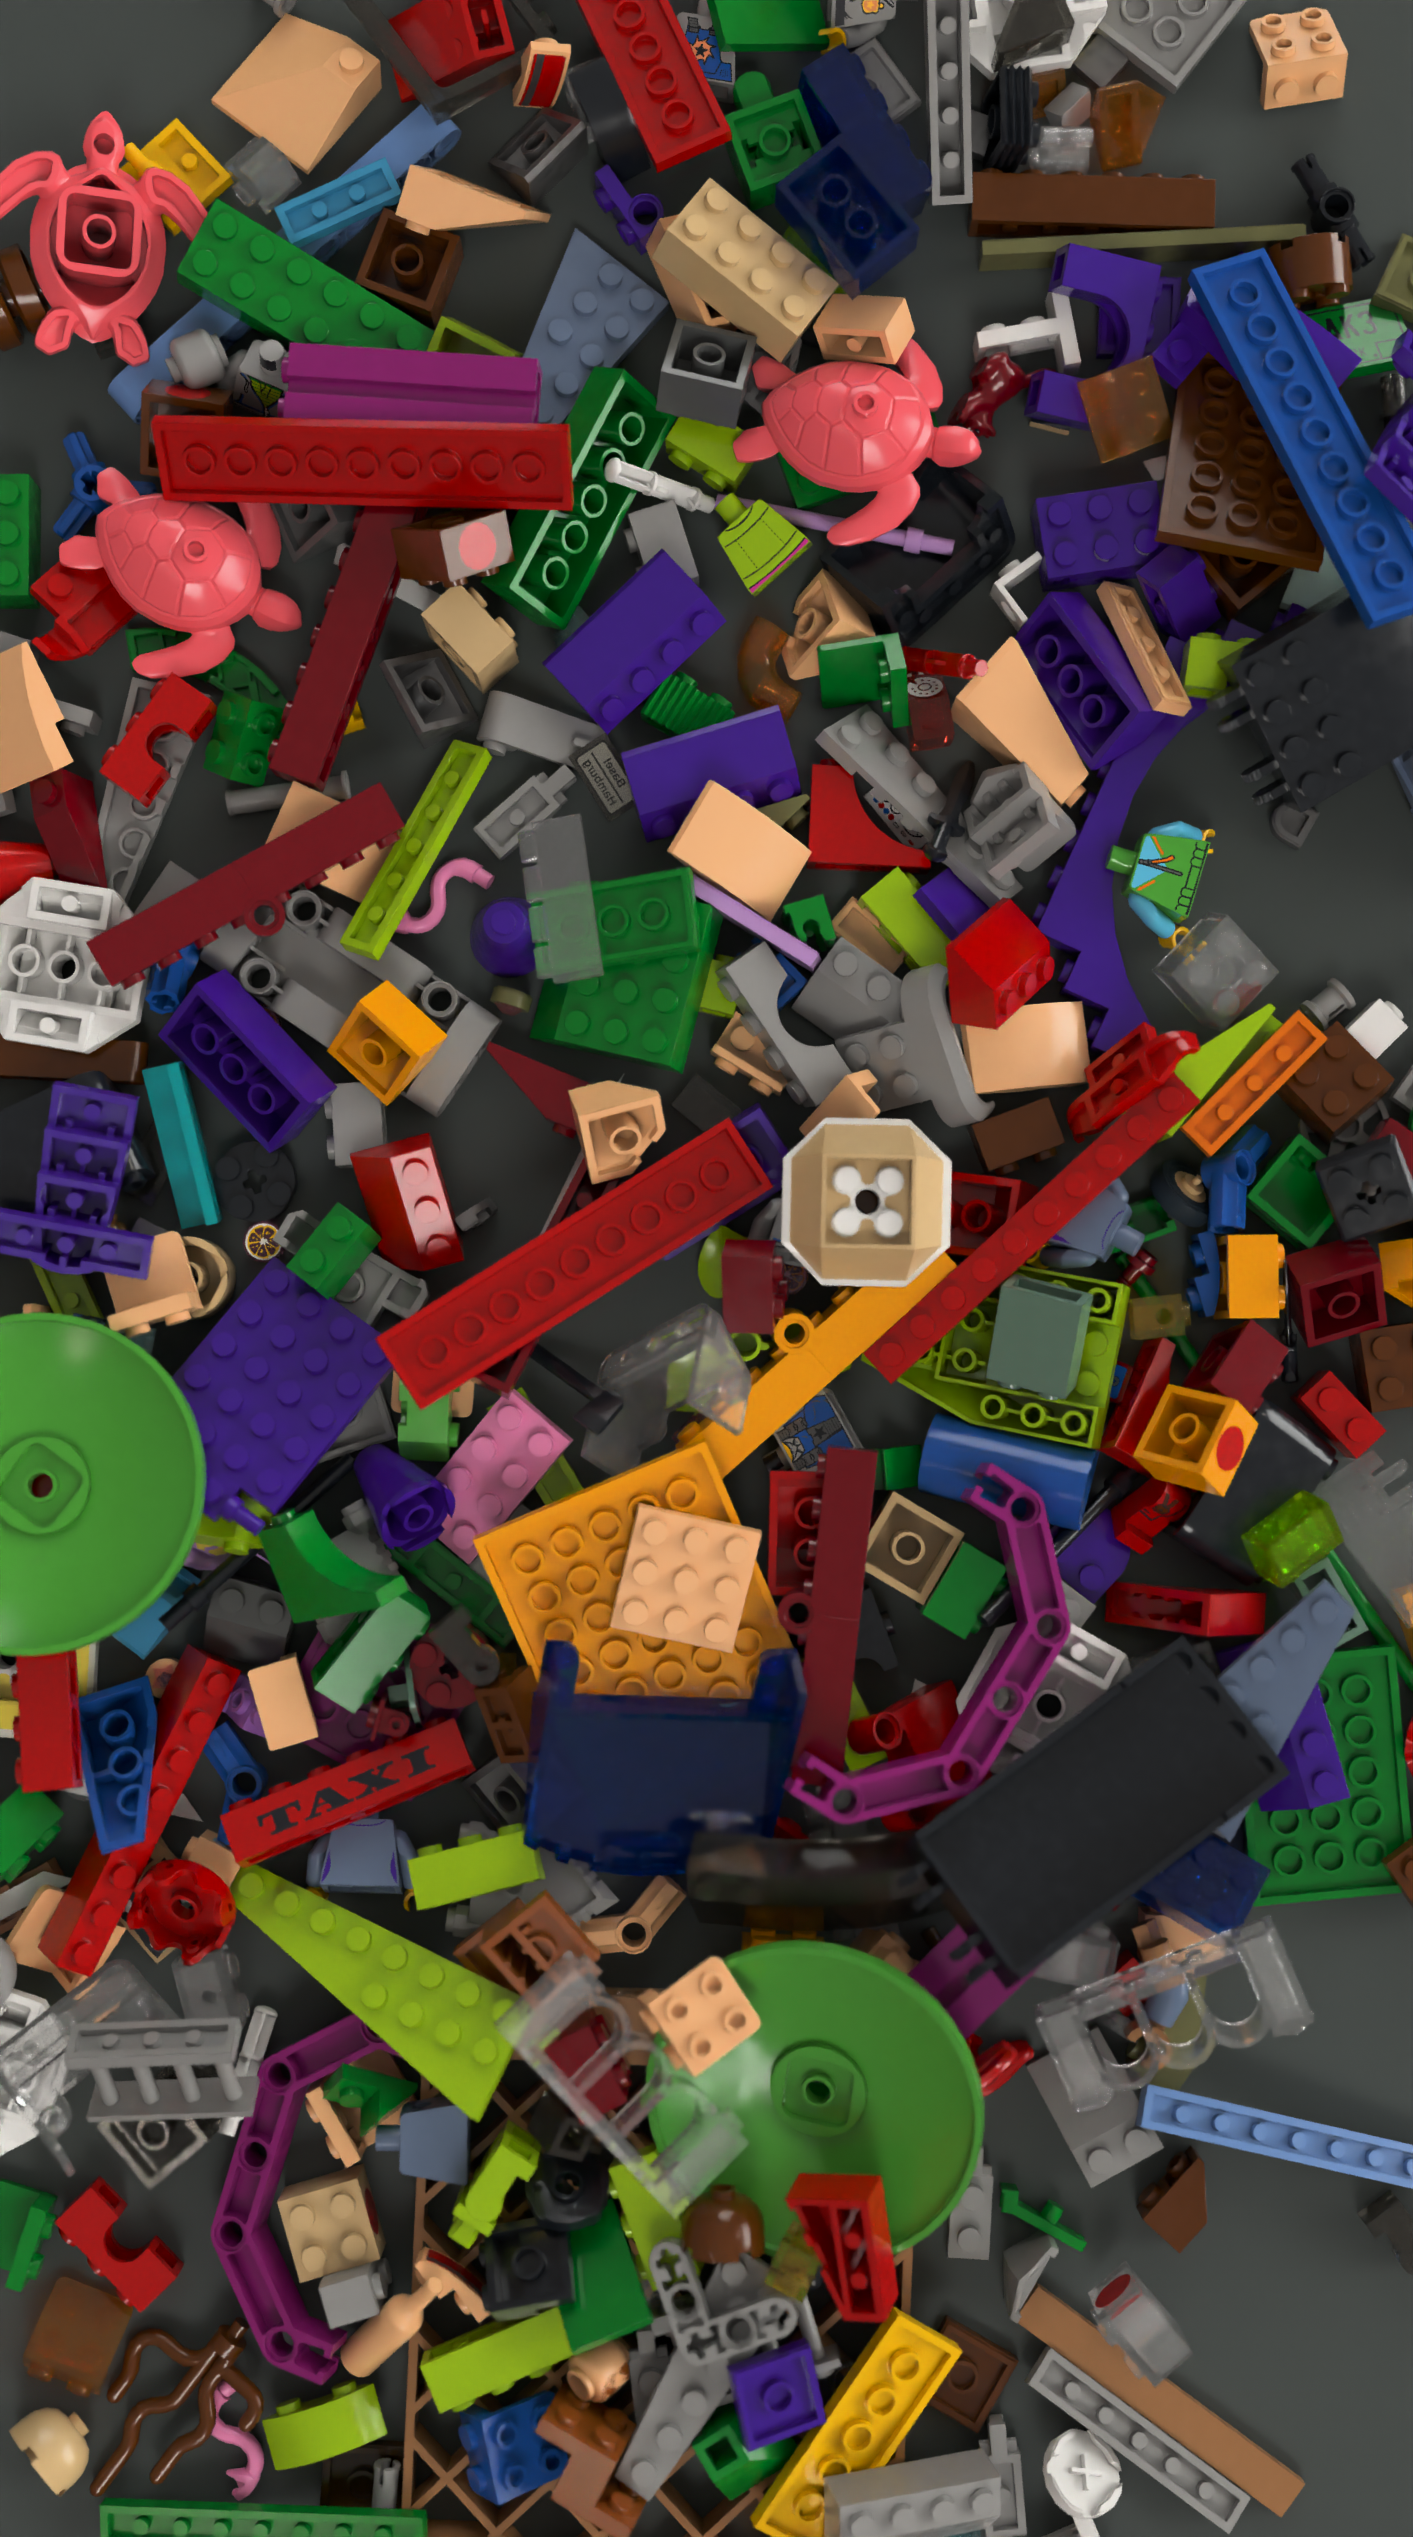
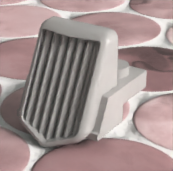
M1024 761L1020 765L1008 764L983 771L972 794L971 806L963 812L969 838L981 846L987 873L997 880L1016 867L1027 872L1034 870L1076 835L1074 822L1051 798L1048 788Z

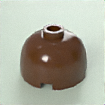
M716 2184L711 2186L710 2191L700 2194L690 2202L683 2214L681 2251L685 2253L687 2248L692 2250V2259L708 2263L740 2262V2254L750 2251L751 2260L759 2257L765 2252V2225L759 2206L746 2194L737 2192L736 2187L733 2185Z

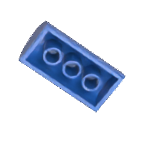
M938 1412L932 1420L924 1443L918 1474V1489L922 1493L968 1504L959 1497L965 1488H974L975 1485H978L983 1489L980 1497L996 1504L998 1497L1003 1493V1488L989 1477L983 1476L979 1480L974 1476L981 1462L993 1463L1041 1496L1049 1524L1080 1531L1099 1450L974 1425L960 1417ZM1021 1497L1013 1501L1011 1505L1012 1515L1019 1517L1025 1515L1026 1503Z

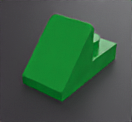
M920 1444L874 1448V1450H878L874 1490L885 1489L888 1491L918 1486L921 1461Z
M343 2063L324 2083L323 2099L338 2102L340 2105L348 2108H360V2137H363L394 2114L417 2091V2083Z

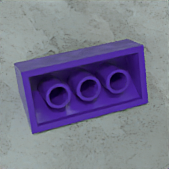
M661 549L547 657L542 664L589 717L608 734L726 622V619L693 580Z
M1049 592L1014 637L1019 643L1073 746L1090 770L1099 769L1145 741L1168 714L1152 709L1124 649L1080 592Z
M778 705L620 753L634 807L646 843L677 834L709 780L723 786L755 809L802 795L797 766Z
M1257 1640L1214 1652L1220 1674ZM1318 1682L1278 1754L1279 1759L1290 1771V1774L1257 1799L1261 1812L1312 1809L1350 1798Z

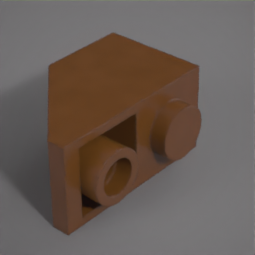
M1192 2146L1184 2153L1181 2151L1172 2157L1166 2167L1167 2173L1157 2184L1152 2182L1142 2191L1138 2199L1140 2203L1136 2206L1142 2220L1179 2254L1207 2224L1205 2165L1198 2152Z

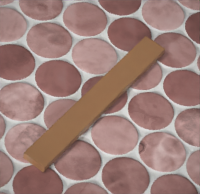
M1038 2282L1035 2283L1020 2310L1021 2318L1018 2324L1282 2518L1305 2485L1304 2480L1049 2290Z

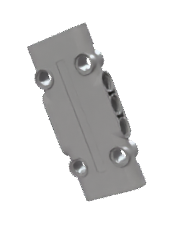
M301 885L289 891L292 899L282 904L285 910V923L277 934L271 937H259L250 932L246 925L234 930L231 923L216 931L219 939L203 948L200 960L217 972L226 969L247 992L267 1004L270 1010L327 1048L335 1039L358 1001L386 980L391 982L448 1035L431 1061L400 1093L435 1118H438L450 1103L502 1023L500 1018L456 990L450 983L435 976L430 968L390 941L379 961L345 950L339 941L353 916L339 907H332L315 893L308 891ZM312 902L316 904V913L311 919L301 921L297 918L298 908L303 903ZM267 906L259 907L254 914L255 921L263 926L271 924L275 918L273 910ZM260 969L269 970V983L263 988H254L252 985L253 974ZM447 992L451 994L452 1003L447 1010L435 1011L432 1009L431 1000L436 993Z

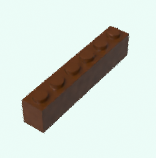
M987 168L980 172L972 173L973 203H968V237L1033 238L1215 228L1216 179H1204L1199 174H1188L1181 178H1167L1159 173H1147L1141 177L1124 176L1120 172H1106L1098 176L1084 175L1082 172L1075 170L1065 171L1061 174H1043L1042 171L1036 169H1028L1020 173H1003L1002 170L996 168Z

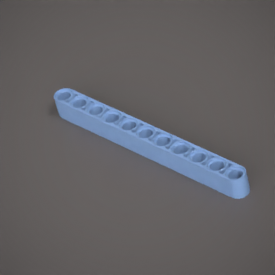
M427 100L419 105L340 177L386 157L402 192L410 164L432 168L455 147L461 137V130L433 100ZM382 211L299 249L325 263ZM281 228L276 235L288 241L283 228ZM203 298L148 347L150 357L147 363L137 367L128 365L111 381L108 387V394L136 424H141V392L152 379L174 382L165 363V359L172 357L169 344L173 339L202 328L210 335L216 333L224 351H227L252 327Z

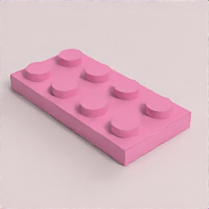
M513 1389L509 1399L502 1396L435 1477L450 1489L455 1498L454 1514L452 1518L448 1514L441 1524L445 1530L438 1539L468 1565L479 1555L473 1543V1536L505 1523L573 1441L568 1434L515 1389Z

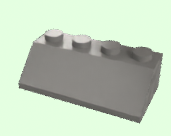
M840 937L819 965L791 1009L833 1040H836L841 1036L904 1020L900 997L902 980L846 939ZM953 1023L962 1049L963 1043L960 1024Z
M982 2448L824 2477V2537H947L986 2529L1001 2516V2476Z

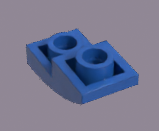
M1204 1231L1191 1235L1193 1244L1188 1245L1191 1262L1194 1268L1200 1267L1202 1275L1187 1279L1189 1288L1184 1290L1191 1312L1197 1311L1199 1318L1214 1315L1220 1289V1261L1215 1234L1210 1231Z

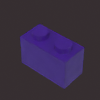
M1172 544L1139 569L1136 575L1160 632L1167 637L1172 636L1187 643L1191 636H1196L1198 633L1205 631L1221 618L1215 602L1218 598L1217 593L1211 584L1207 582L1203 572L1206 569V565L1201 556L1194 550L1187 551L1181 546Z

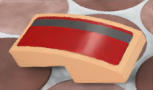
M539 38L530 41L521 57L522 74L512 90L513 106L553 108L566 76L571 55V44H560L553 38Z
M424 2247L418 2252L414 2266L417 2268L415 2274L421 2285L426 2283L431 2277H437L443 2284L442 2291L437 2295L439 2299L454 2289V2299L466 2315L472 2313L478 2323L490 2315L489 2312L485 2311L482 2302V2286L484 2284L474 2274L439 2251Z

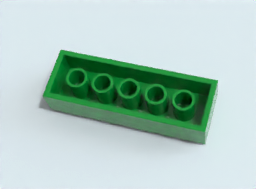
M218 198L215 199L177 269V280L180 285L271 340L278 341L288 350L289 344L292 342L427 351L434 335V331Z
M594 366L564 423L570 424L574 492L572 511L519 509L509 528L515 561L500 565L499 573L484 576L481 583L537 625L559 630L566 629L638 492L618 483L608 482L604 477V469L607 462L611 458L616 457L623 462L649 471L676 419V416L656 411L657 398L624 369Z

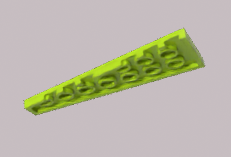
M256 1864L247 1868L241 1867L230 1887L236 1907L468 2117L479 2122L534 2012L529 2003L522 1996Z

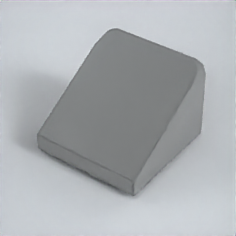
M1072 82L1044 108L1057 142L1062 143L1090 116L1091 93L1089 88Z

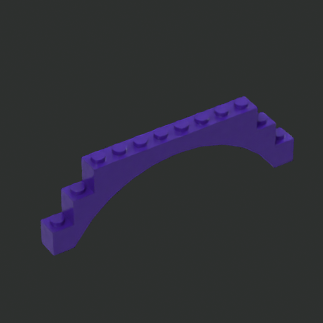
M1292 602L1284 614L1281 612L1276 613L1268 632L1307 610V608ZM1233 619L1230 620L1224 630L1217 628L1214 632L1221 636V640L1237 642L1240 638L1257 639L1264 635V633ZM1169 636L1163 647L1180 679L1183 649L1186 642ZM1188 696L1192 708L1184 717L1167 714L1145 741L1099 768L1096 777L1102 779L1100 787L1096 794L1089 791L1079 813L1086 816L1080 831L1076 829V835L1063 848V851L1069 853L1063 867L1056 864L1046 885L1047 888L1052 889L1051 895L1046 904L1039 901L1031 918L1033 924L1050 941L1051 947L1075 957L1074 961L1067 958L1060 971L1057 981L1062 982L1063 985L1059 994L1073 1001H1082V1005L1102 1013L1101 1018L1096 1015L1094 1016L1086 1032L1087 1039L1091 1040L1088 1050L1097 1056L1104 1054L1142 1022L1151 1025L1127 978L1116 938L1112 892L1114 871L1105 868L1107 856L1111 846L1118 845V839L1132 798L1153 761L1181 729L1209 709L1206 703L1207 699Z

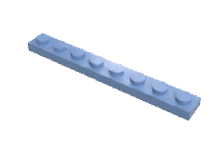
M1142 2083L1135 2126L1413 2189V2145Z

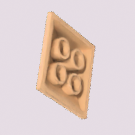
M285 13L213 96L211 102L238 124L309 175L382 89L380 60L348 36Z
M410 164L395 215L407 219L406 228L429 236L430 229L449 231L548 223L551 214L442 170Z

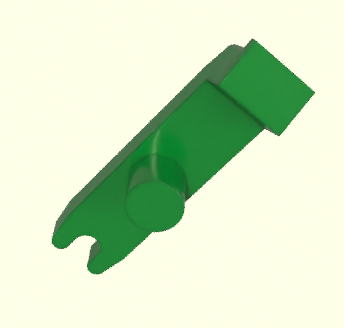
M999 2182L1001 2190L999 2207H1001V2212L1013 2214L1072 2248L1083 2252L1087 2244L1084 2240L1085 2237L1058 2222L1064 2211L1061 2205L1048 2199L1040 2212L1018 2200L1019 2190L1016 2184Z

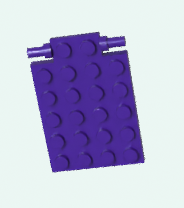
M274 1256L172 1377L184 1394L201 1434L206 1465V1492L203 1514L214 1522L218 1521L220 1517H223L229 1523L234 1520L254 1536H257L263 1530L266 1523L245 1508V1502L238 1495L243 1492L275 1516L393 1370L375 1341V1338L380 1336L381 1333L331 1297L327 1300Z

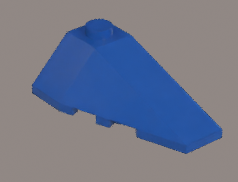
M148 1675L79 1697L82 1771L99 1846L103 1855L145 1841L158 1712Z

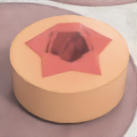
M164 1657L150 1665L146 1676L148 1675L153 1696L161 1699L179 1659Z

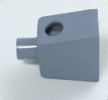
M446 2096L407 2102L403 2105L400 2113V2125H377L375 2136L376 2151H400L399 2170L403 2175L467 2185L471 2172V2118Z

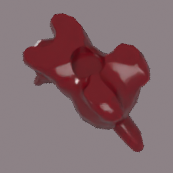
M995 352L978 360L969 375L973 383V390L964 394L950 413L947 425L957 426L961 423L963 428L969 429L976 437L984 436L987 439L990 436L995 437L996 430L992 425L994 412L1002 404L1016 396L1022 389L1028 388L1032 374L1043 370L1056 372V370L1053 368H1040L1025 374L1018 364L1010 360L1006 352Z

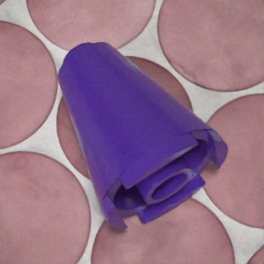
M503 897L488 903L476 915L470 931L471 948L479 964L491 974L502 978H515L527 973L529 974L537 969L531 902L517 897Z
M383 1444L370 1445L364 1448L356 1457L354 1472L379 1536L387 1547L393 1550L394 1546L401 1547L403 1551H414L430 1544L445 1530L441 1524L448 1514L452 1518L455 1511L454 1495L444 1483Z

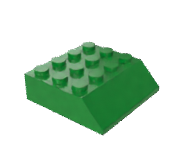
M595 880L570 882L569 887L597 883L601 881ZM696 902L701 951L545 977L529 1038L683 1074L723 915L712 905Z

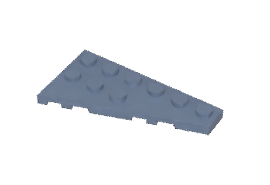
M577 228L573 232L523 354L525 358H538L543 377L538 423L564 424L594 366L617 368L668 311L670 303Z
M1325 1578L1217 1677L1218 1681L1277 1756L1355 1613V1608ZM1250 1805L1217 1829L1229 1842L1233 1839Z

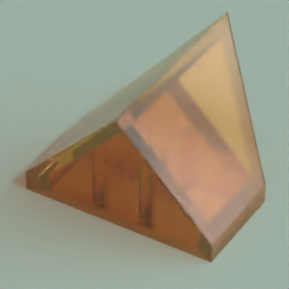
M1138 80L1096 89L1090 108L1089 120L1100 167L1103 172L1142 164V154L1166 97Z

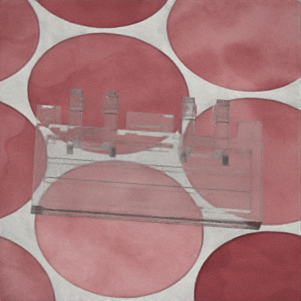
M1372 1449L1361 1458L1355 1459L1333 1474L1326 1481L1317 1485L1308 1500L1409 1629L1413 1626V1501L1400 1510L1399 1507L1413 1498V1481L1391 1497L1388 1496L1383 1487L1402 1476L1410 1466L1404 1459H1401L1373 1477L1371 1473L1384 1465V1462Z

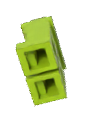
M509 2119L506 2121L477 2166L473 2180L468 2179L467 2185H462L452 2212L454 2214L452 2219L454 2223L448 2231L449 2237L469 2249L479 2232L487 2237L490 2235L503 2207L506 2192L515 2178L519 2176L528 2181L537 2168L543 2143L541 2140Z

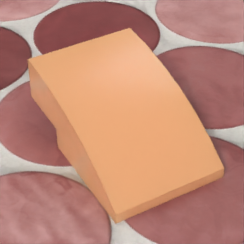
M27 641L0 653V794L74 762L55 724L64 719L63 714Z
M712 780L707 782L667 850L668 853L683 865L689 866L693 873L703 881L769 922L772 921L812 851L770 818Z
M293 781L265 844L341 802ZM395 843L380 851L376 844L362 851L365 859L345 870L342 869L340 864L325 871L328 879L319 885L361 904Z
M1082 1001L1023 1005L997 1030L960 1024L964 1058L975 1093L1024 1092L1043 1088L1072 1087L1088 1083L1084 1069L1090 1065Z

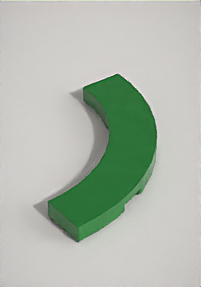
M169 628L126 629L125 634L132 671L137 673L132 666V662L137 656L177 645L189 639L192 634ZM235 650L229 654L223 663L205 673L189 676L210 684L223 693L224 690L236 692L254 700L282 708L283 711L287 704L285 697L267 675ZM282 719L276 739L280 738V735L284 727V724H282Z

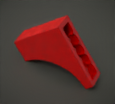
M835 759L820 760V764H812L807 848L812 853L807 860L806 869L890 873L898 866L903 873L928 874L931 861L925 857L923 850L908 847L893 840L883 833L867 816L857 796L853 775L851 776Z
M1164 1337L1144 1341L1133 1365L1134 1369L1120 1405L1116 1404L1102 1436L1099 1450L1149 1479L1153 1476L1139 1463L1133 1454L1167 1385L1170 1384V1365L1176 1344ZM1182 1486L1183 1488H1185L1186 1490H1188L1190 1493H1196V1492H1197L1196 1489H1192V1488H1188V1487Z
M1115 1581L1107 1589L1105 1622L1201 1636L1264 1634L1266 1593L1239 1589L1178 1587Z

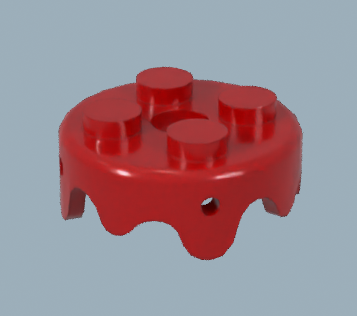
M169 1859L153 1865L143 1875L133 1890L135 1896L127 1916L128 1927L131 1930L144 1929L149 1937L151 1946L155 1950L161 1951L169 1947L178 1948L182 1951V1963L185 1966H192L201 1961L211 1951L221 1948L235 1924L237 1909L230 1888L212 1870L193 1861ZM179 1899L188 1901L194 1909L184 1907Z

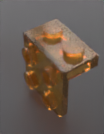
M68 2277L59 2278L23 2354V2365L29 2367L27 2374L48 2383L52 2377L67 2383L66 2390L84 2398H89L90 2393L100 2396L107 2380L108 2369L133 2314V2306H127L118 2297Z

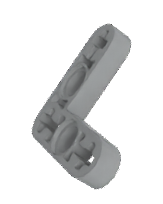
M675 2237L663 2238L650 2253L649 2264L679 2351L684 2360L689 2364L695 2366L706 2365L785 2337L792 2332L798 2321L799 2309L796 2301L790 2295L782 2292L772 2293L712 2315L688 2248L685 2253L681 2251V2240ZM667 2248L671 2255L678 2254L680 2257L675 2264L678 2278L684 2273L688 2277L679 2279L671 2286H668L666 2282L671 2281L674 2276L669 2263L661 2264L660 2258L664 2255ZM682 2289L690 2291L696 2300L695 2309L690 2312L678 2310L673 2302V2296L676 2291ZM777 2304L780 2311L788 2310L789 2314L784 2321V2325H780L777 2319H772L764 2322L762 2329L765 2333H760L758 2319L769 2316L773 2310V2305ZM753 2311H758V2318ZM737 2317L746 2320L751 2329L750 2336L745 2340H736L731 2337L727 2328L729 2320ZM714 2325H718L719 2339L710 2341L705 2348V2353H701L698 2347L691 2348L690 2343L694 2338V2333H698L701 2339H705L715 2334L716 2328ZM720 2340L722 2341L725 2347H720Z

